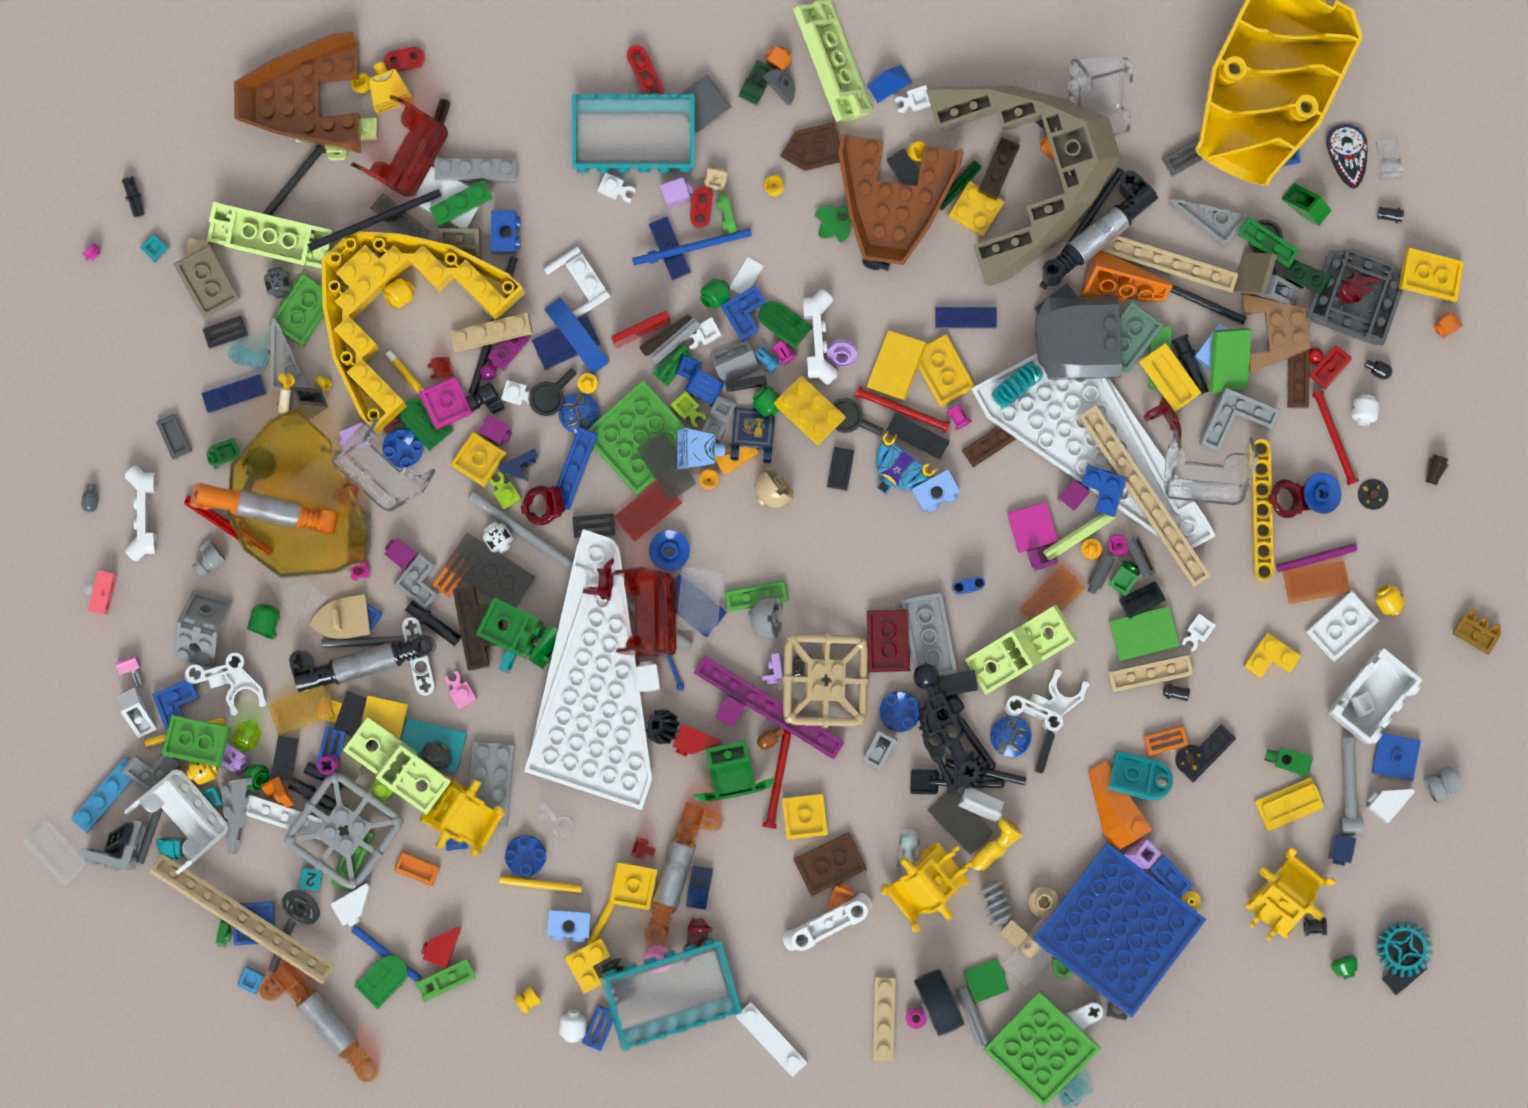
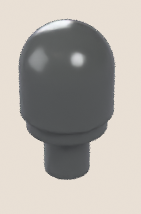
M87 483V492H83L81 507L86 512H93L98 507L99 497L95 493L96 484Z

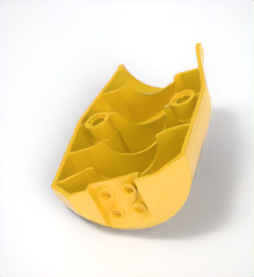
M1245 0L1211 68L1200 137L1195 148L1197 154L1209 164L1229 175L1253 184L1269 185L1272 177L1322 123L1362 41L1363 36L1354 9L1337 0L1329 4L1326 0Z

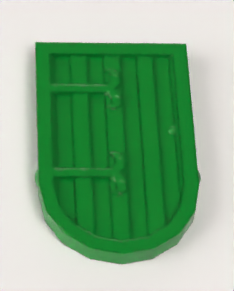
M766 302L758 312L760 322L793 348L797 347L813 327L779 302Z
M420 399L406 401L407 407L400 412L403 424L410 429L429 451L454 431L449 425L435 430Z
M385 956L377 961L355 987L376 1009H379L407 979V965L399 956Z

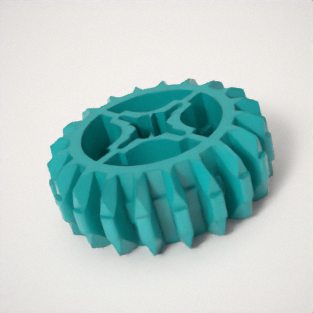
M1034 362L1026 363L995 388L991 396L996 404L1001 408H1006L1036 385L1043 377V373L1038 365H1035Z
M1397 921V928L1392 923L1389 924L1391 931L1386 928L1382 930L1386 937L1378 936V939L1383 941V944H1376V947L1382 948V951L1376 952V955L1383 954L1384 956L1379 962L1384 963L1386 961L1388 963L1384 967L1385 970L1393 967L1391 971L1393 975L1396 974L1397 970H1400V977L1404 976L1405 971L1407 976L1411 977L1412 969L1416 974H1419L1418 966L1425 969L1426 965L1423 961H1431L1430 958L1426 957V954H1433L1432 950H1427V947L1433 945L1432 942H1425V939L1430 937L1429 934L1421 935L1425 930L1424 928L1416 931L1417 923H1414L1411 928H1409V921H1405L1404 927L1401 921ZM1397 932H1408L1402 942L1391 939ZM1414 936L1420 943L1421 953L1412 946ZM1404 943H1407V949L1410 952H1405L1402 955V949L1399 948V945L1403 946ZM1388 945L1396 950L1395 962L1388 953ZM1406 956L1418 959L1411 966H1401Z

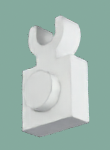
M925 85L907 91V98H895L896 103L904 102V106L897 109L898 112L905 113L909 107H912L913 112L931 107L926 92L928 87Z
M605 173L597 192L614 200H617L619 195L622 196L625 202L631 203L632 200L626 197V193L629 191L635 193L636 190L631 186L623 187L624 180Z
M711 317L701 323V327L696 331L697 333L692 334L686 340L694 339V344L689 346L693 350L699 346L701 341L706 346L723 336L714 318Z
M507 380L501 400L519 406L522 405L523 401H526L529 405V392H526L527 386Z
M1198 614L1186 630L1191 635L1184 638L1181 645L1184 646L1187 641H1191L1193 647L1190 651H1195L1198 646L1197 641L1205 642L1216 625L1201 614Z

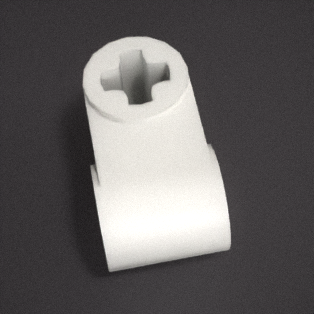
M1091 1001L1067 1012L1066 1015L1083 1030L1102 1018L1103 1009L1098 1002ZM1093 1006L1095 1009L1099 1008V1010L1097 1011V1016H1093V1014H1088L1090 1012V1007Z

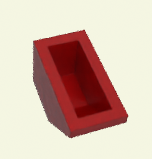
M682 724L673 747L677 748L676 753L687 757L688 753L691 755L718 745L721 740Z
M456 927L430 939L429 943L425 942L421 950V954L424 955L422 960L447 968L462 928Z

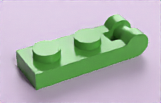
M465 959L415 983L417 989H420L423 995L421 998L425 1002L476 978V975L469 960ZM431 982L435 988L432 992H430L427 986Z

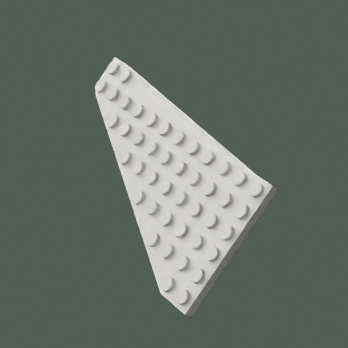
M1036 353L971 388L973 395L988 420L1081 484L1089 464L1115 473L1078 418V416L1096 405L1190 546L1195 548L1216 536L1202 511L1190 497L1109 378L1049 380L1045 370L1038 362ZM1034 362L1035 365H1038L1043 373V377L1036 385L1006 408H1001L996 404L991 396L995 388L1026 363ZM1085 486L1098 496L1100 495L1101 491ZM1124 488L1118 510L1158 537L1127 489Z
M583 529L574 556L559 622V631L557 632L532 746L524 772L642 810L652 781L638 687L620 551L612 539ZM611 558H614L611 572H615V575L613 577L610 601L602 600L599 595L583 593V588L598 586L599 573L597 568L603 569L604 565Z

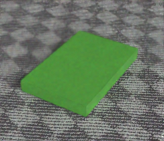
M302 273L272 318L277 320L285 336L302 347L305 346L324 317L322 286Z
M1251 329L1213 331L1210 392H1222L1224 387L1234 391L1247 390Z
M1169 606L1140 613L1130 619L1129 617L1109 621L1119 661L1180 646Z
M171 715L161 755L221 768L231 727Z

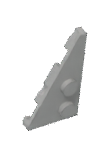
M1171 199L1169 201L1171 206L1223 247L1227 245L1249 217L1245 213H1235L1230 210L1217 209L1216 207L1204 204H1194L1181 199Z
M271 319L270 391H281V388H283V384L278 379L280 373L285 374L286 377L287 373H290L294 377L295 382L289 389L292 387L309 388L277 320Z
M252 778L220 782L223 815L228 825L226 836L229 854L238 853V848L240 847L241 839L237 837L239 828L244 826L246 806L249 797L246 796L247 785L252 784Z

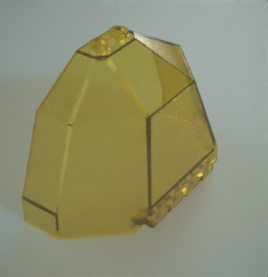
M299 411L284 412L269 420L230 464L229 490L243 489L299 502L304 507H307V509L312 508V510L316 509L317 511L327 510L338 513L335 534L331 535L316 532L314 529H309V527L304 528L303 526L296 529L234 515L229 510L227 511L230 517V524L235 529L238 535V542L244 551L280 578L348 571L365 563L369 527L367 522L363 520L366 518V514L361 504L356 506L354 504L359 499L353 485L346 486L351 481L345 467L338 469V465L342 464L341 458L337 450L331 452L333 446L330 439Z

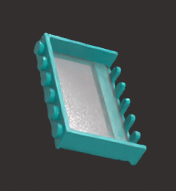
M572 94V168H577V172H589V168H597V172H609V168H617V172H630V168H638V172H650V168H658V172H670V168H679V172H691V168H695V94Z
M714 938L702 941L703 945L698 947L692 944L683 947V951L676 953L675 950L664 953V958L656 960V957L645 959L644 964L639 966L636 963L624 966L625 970L617 972L616 969L604 972L605 976L601 977L600 981L602 982L621 1050L626 1051L631 1047L644 1045L655 1039H663L668 1035L681 1033L695 1026H703L708 1022L721 1020L732 1014L742 1013L721 941H715Z

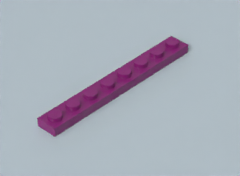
M706 656L702 658L694 671L695 675L833 760L845 743L820 726L786 723L781 702Z

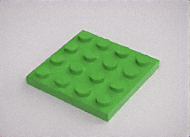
M642 380L595 422L589 430L599 433L594 449L638 496L677 461V430L686 427Z
M1040 990L983 1050L1045 1107L1101 1050V1047Z

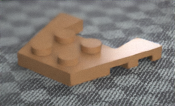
M1242 295L1243 314L1265 313L1269 352L1250 354V374L1310 349L1306 308L1251 295Z

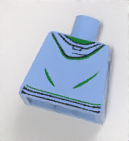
M687 428L677 430V469L711 465L715 463V456L723 457L725 455L724 444H715L714 434Z

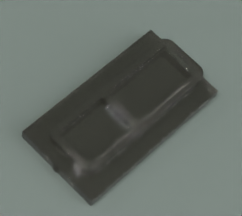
M665 432L649 439L648 442L636 448L668 501L696 484L688 469H677V451Z
M946 792L938 798L928 811L971 855L977 848L983 845L994 831L977 814L958 806L961 797L957 793L950 795Z

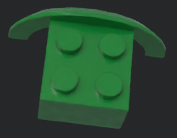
M746 741L707 748L705 750L714 792L694 794V797L702 802H710L744 796L770 788L775 778L766 779L755 784Z

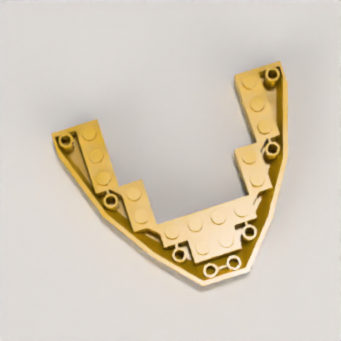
M358 231L344 237L321 259L323 311L332 358L359 415L376 434L383 430L407 406L366 363L380 349L353 320L384 291L385 286L395 281L412 265L438 293L455 280L494 320L502 317L525 295L523 287L510 274L452 245L404 234Z

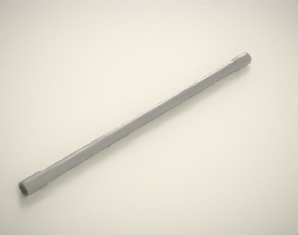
M475 490L468 498L469 502L505 524L569 570L572 569L573 559L493 505ZM626 597L628 611L669 638L675 645L686 652L688 651L693 641L680 632L675 631Z

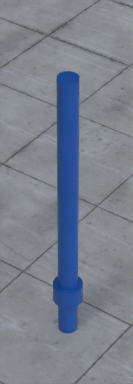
M750 228L657 252L653 250L645 255L633 257L632 262L634 266L647 262L652 264L658 262L659 259L750 237L752 233Z

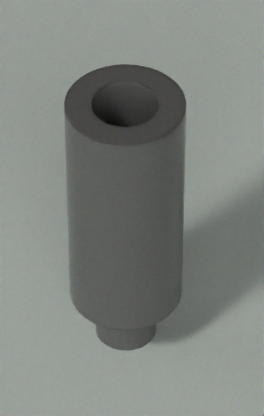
M1104 553L1101 554L1088 581L1090 586L1087 591L1095 595L1097 589L1102 588L1113 566L1114 558Z

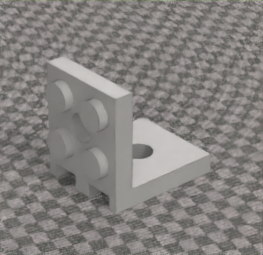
M193 590L177 621L174 657L213 668L216 663L219 632L232 607V601ZM203 610H207V611H210V612H209V613H204V612H202V611H203Z
M133 819L132 823L135 825L129 845L125 846L122 857L92 848H81L79 857L85 858L84 862L93 865L104 863V868L111 870H120V868L125 870L135 869L136 860L149 821Z

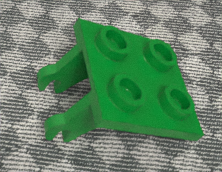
M552 625L542 632L538 644L530 650L528 660L544 669L547 663L550 664L551 659H549V656L553 652L559 630Z

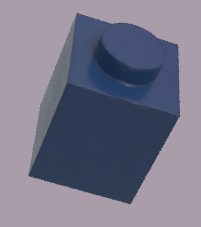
M1333 834L1328 858L1333 859V864L1345 866V862H1352L1356 839Z

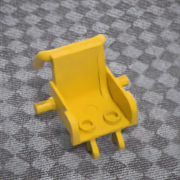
M446 776L451 782L427 814L423 813L419 820L441 832V836L435 844L436 847L443 849L447 840L453 838L460 843L464 841L474 846L469 850V854L480 857L502 817L506 814V810L500 806H496L492 810L484 805V801L476 797L475 793L482 784L478 780L473 779L470 787L467 788Z
M936 842L924 849L919 854L920 858L914 864L910 862L907 856L903 857L899 862L907 871L899 880L891 885L887 883L881 885L882 894L885 896L889 895L910 921V927L913 932L916 933L920 929L917 917L921 914H930L938 910L947 921L953 918L954 914L948 909L946 903L962 886L969 884L970 880L964 873L968 871L969 867L973 866V863L970 861L959 868L951 857L955 855L956 851L960 850L958 845L946 852L940 843Z
M1294 847L1286 849L1285 857L1287 860L1275 873L1270 872L1264 866L1260 868L1258 873L1266 878L1267 882L1261 889H1256L1245 905L1249 911L1255 914V917L1249 924L1251 928L1260 919L1272 928L1265 938L1268 941L1276 932L1286 939L1292 928L1306 913H1310L1318 920H1321L1324 913L1316 908L1314 904L1317 898L1316 891L1320 885L1331 886L1335 883L1334 878L1322 877L1295 856L1297 850Z

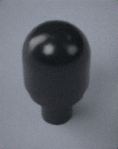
M862 258L863 265L874 271H879V269L888 271L891 263L864 260Z
M1367 359L1364 367L1371 370L1373 376L1385 380L1392 375V367L1385 362L1378 360L1372 362Z

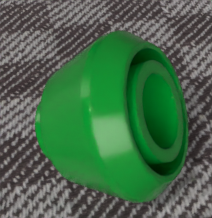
M251 764L244 769L242 778H252V784L247 785V788L251 791H258L262 789L261 785L269 781V770L265 765Z
M1351 954L1331 962L1330 968L1338 977H1343L1344 980L1355 976L1354 972L1358 970L1357 957Z

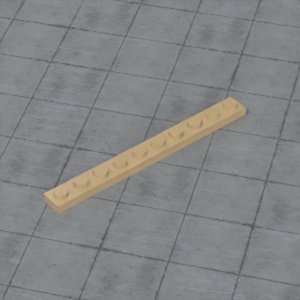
M1076 222L1062 241L1068 242L1080 223ZM1117 236L1099 251L1229 294L1233 293L1238 273L1121 236Z
M1095 405L1078 416L1115 473L1128 477L1125 488L1191 586L1194 588L1209 578L1211 575L1098 407Z
M164 854L151 867V874L322 985L334 970L335 965L187 869L177 874L176 871L181 865Z

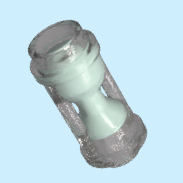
M902 829V834H900L897 871H901V875L907 871L899 862L903 857L907 856L912 864L919 859L920 836H918V830Z

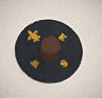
M1377 479L1363 482L1358 489V499L1367 509H1379L1388 500L1389 493L1386 485Z
M1196 745L1184 746L1176 755V766L1182 773L1196 774L1205 766V752Z

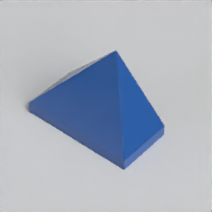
M899 65L884 71L867 88L876 102L880 103L912 83V80L903 66Z

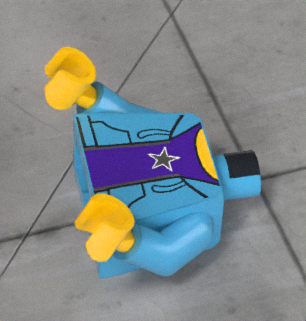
M889 430L886 431L876 453L875 466L878 469L877 474L883 478L876 487L885 495L892 486L899 491L901 489L910 490L924 483L929 476L937 472V468L933 471L929 470L928 466L932 462H928L923 466L894 443L897 435L890 439L887 436Z

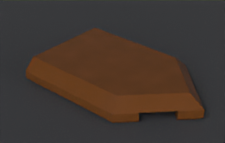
M832 122L795 131L780 157L803 171L840 163L838 154L840 143L835 123Z

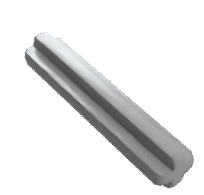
M695 317L689 320L650 354L652 361L656 364L661 362L677 346L682 344L701 327L700 322Z
M967 987L959 988L957 994L979 1046H984L989 1043V1040Z

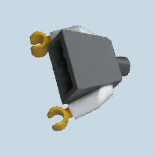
M283 373L279 374L278 379L283 384V388L280 391L277 407L280 413L278 420L282 425H287L289 422L305 423L328 407L325 400V391L329 390L332 385L328 378L319 376L316 379V385L320 389L292 387L289 389L295 382L294 377L290 373H287V377Z

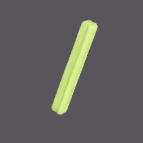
M1101 513L1044 550L1043 553L1048 561L1053 560L1113 521L1116 517Z

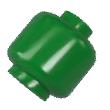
M716 278L711 279L700 289L701 302L707 308H719L730 298L728 283Z
M763 386L752 397L754 400L752 405L764 417L770 414L775 416L780 410L776 408L774 402L780 395L772 387L768 386L765 388Z

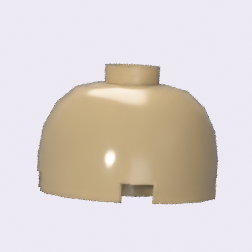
M769 467L764 469L756 479L754 485L757 494L756 499L762 506L767 505L770 508H781L794 499V491L783 477L779 479L775 476L778 472Z

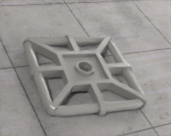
M334 771L324 779L309 802H305L303 805L304 809L289 828L284 842L292 851L314 865V869L317 871L321 870L342 886L356 890V887L364 882L379 859H383L384 852L394 840L404 822L403 818L394 809L376 798L372 791L365 790L347 776ZM339 782L363 798L354 812L342 804ZM333 783L337 805L331 814L327 816L315 806ZM369 802L392 819L369 823L359 816V813L366 803ZM311 812L325 820L317 833L295 836ZM347 825L349 827V835H339V826L344 827ZM393 825L377 849L363 841L371 828ZM318 838L326 843L329 848L322 858L318 859L296 842ZM360 845L373 855L355 878L351 856ZM333 850L346 857L349 880L325 864Z

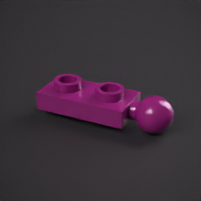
M522 336L500 342L488 355L487 358L491 363L482 366L480 370L481 376L486 380H491L496 376L497 368L504 371L530 341L529 338Z

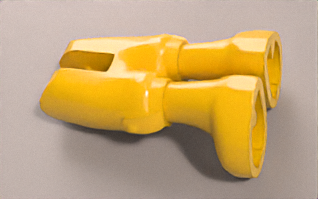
M1002 817L999 819L998 826L1002 831L1000 837L989 842L977 852L971 860L973 863L972 868L986 871L996 859L1005 854V851L1011 844L1023 836L1022 831L1009 819L1005 820Z

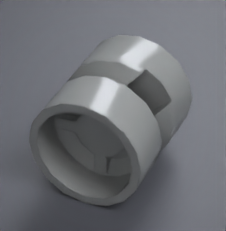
M1450 766L1440 770L1438 776L1433 774L1423 780L1428 793L1436 803L1447 798L1448 793L1453 795L1463 789L1457 774Z

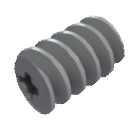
M1002 880L980 886L984 889L979 894L986 895L982 902L989 903L984 909L992 911L987 918H994L990 926L1000 925L1013 920L1009 919L1014 914L1013 911H1006L1011 907V904L1004 903L1008 896L1001 895L1005 888L998 887L1003 883Z

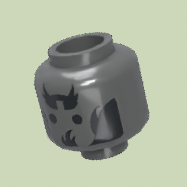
M283 267L267 270V274L264 275L267 294L275 296L276 299L286 297L287 293L292 290L290 273L287 270H283Z

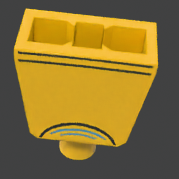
M385 62L373 65L376 76L369 78L373 106L377 114L413 101L411 94L396 69L388 71Z

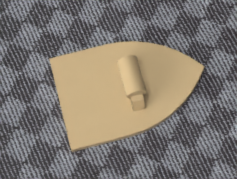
M366 594L341 598L326 604L314 615L309 625L318 633L333 639H348L371 635Z

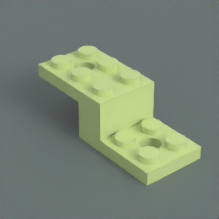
M1056 604L966 658L965 661L970 670H975L976 679L985 695L1078 639ZM1046 628L1053 630V638L1046 635ZM989 662H993L996 665V672H992L989 669Z
M368 716L343 749L344 752L374 772L378 781L424 814L429 812L451 782L449 778L418 757L416 750ZM369 740H375L378 743V748L370 751L367 749L366 743ZM417 781H426L428 784L427 789L424 791L418 790L416 788Z

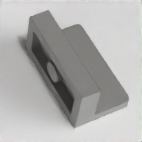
M747 339L710 355L723 384L759 369L758 362Z

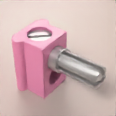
M137 655L115 663L120 675L130 672L136 686L143 684L138 672V668L141 666Z

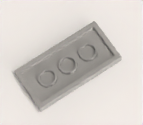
M942 592L901 600L902 609H908L909 644L914 670L920 664L928 663L936 667L939 676L957 673Z
M473 741L469 787L473 779L482 783L475 793L476 797L484 801V805L492 810L496 806L503 807L506 810V814L502 817L498 827H507L515 745Z

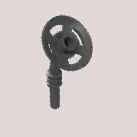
M291 890L283 896L282 908L289 917L283 930L287 935H291L296 923L311 925L319 919V906L307 893ZM294 897L300 898L304 900L306 903L304 904L302 902L295 901ZM310 909H312V911H313V917H312V919L309 918L310 915H311ZM275 953L268 971L276 973L281 957Z

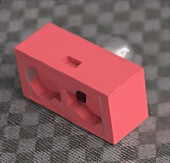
M98 570L94 584H82L81 592L84 595L91 596L88 607L89 611L108 615L118 575Z

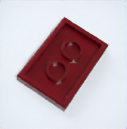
M908 609L867 611L869 672L910 671Z

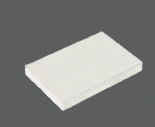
M431 167L415 198L439 189L442 194L441 197L419 206L431 213L430 207L470 186L458 180H435V168ZM479 207L449 223L457 227H469Z
M1350 591L1313 624L1306 633L1330 660L1335 662L1373 628L1379 620L1357 595Z

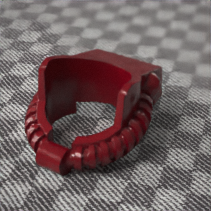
M1287 479L1279 480L1272 487V494L1268 495L1269 504L1273 505L1272 508L1280 517L1292 518L1297 514H1302L1303 511L1311 510L1304 499V486H1300L1299 483H1294ZM1281 488L1288 490L1293 498V504L1288 511L1277 503V494Z
M537 486L530 489L523 499V506H520L522 515H526L525 517L535 525L548 524L557 517H561L562 513L565 512L561 488H556L555 486L549 488ZM538 494L545 498L547 504L546 514H543L541 517H538L534 512L530 513L529 505L533 503V499Z

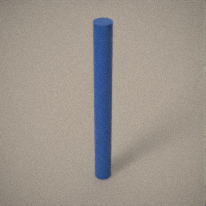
M357 925L351 931L383 957L394 955ZM407 965V976L417 982L421 975Z

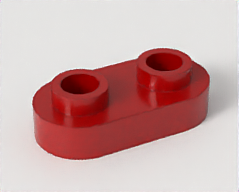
M409 47L388 52L384 57V62L389 71L396 69L397 72L421 67L425 62V55L420 48ZM412 54L418 55L415 60L410 59ZM392 58H397L398 61L395 64L390 62Z
M699 187L693 193L690 222L696 228H704L710 222L713 194L707 187ZM705 195L707 199L702 202L699 200V197ZM702 215L704 219L699 222L696 220V217Z

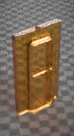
M1344 561L1283 572L1289 604L1350 593Z
M1061 565L1019 610L1029 621L1056 604L1062 612L1085 587Z

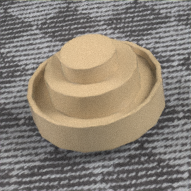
M1047 887L1035 889L1028 899L1030 910L1039 917L1051 916L1059 905L1057 893Z

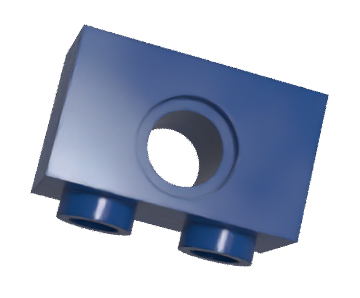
M491 210L490 251L492 254H517V249H520L521 241L520 236H517V228H521V216H517L516 210ZM503 228L511 229V234L508 237L501 236L500 233Z

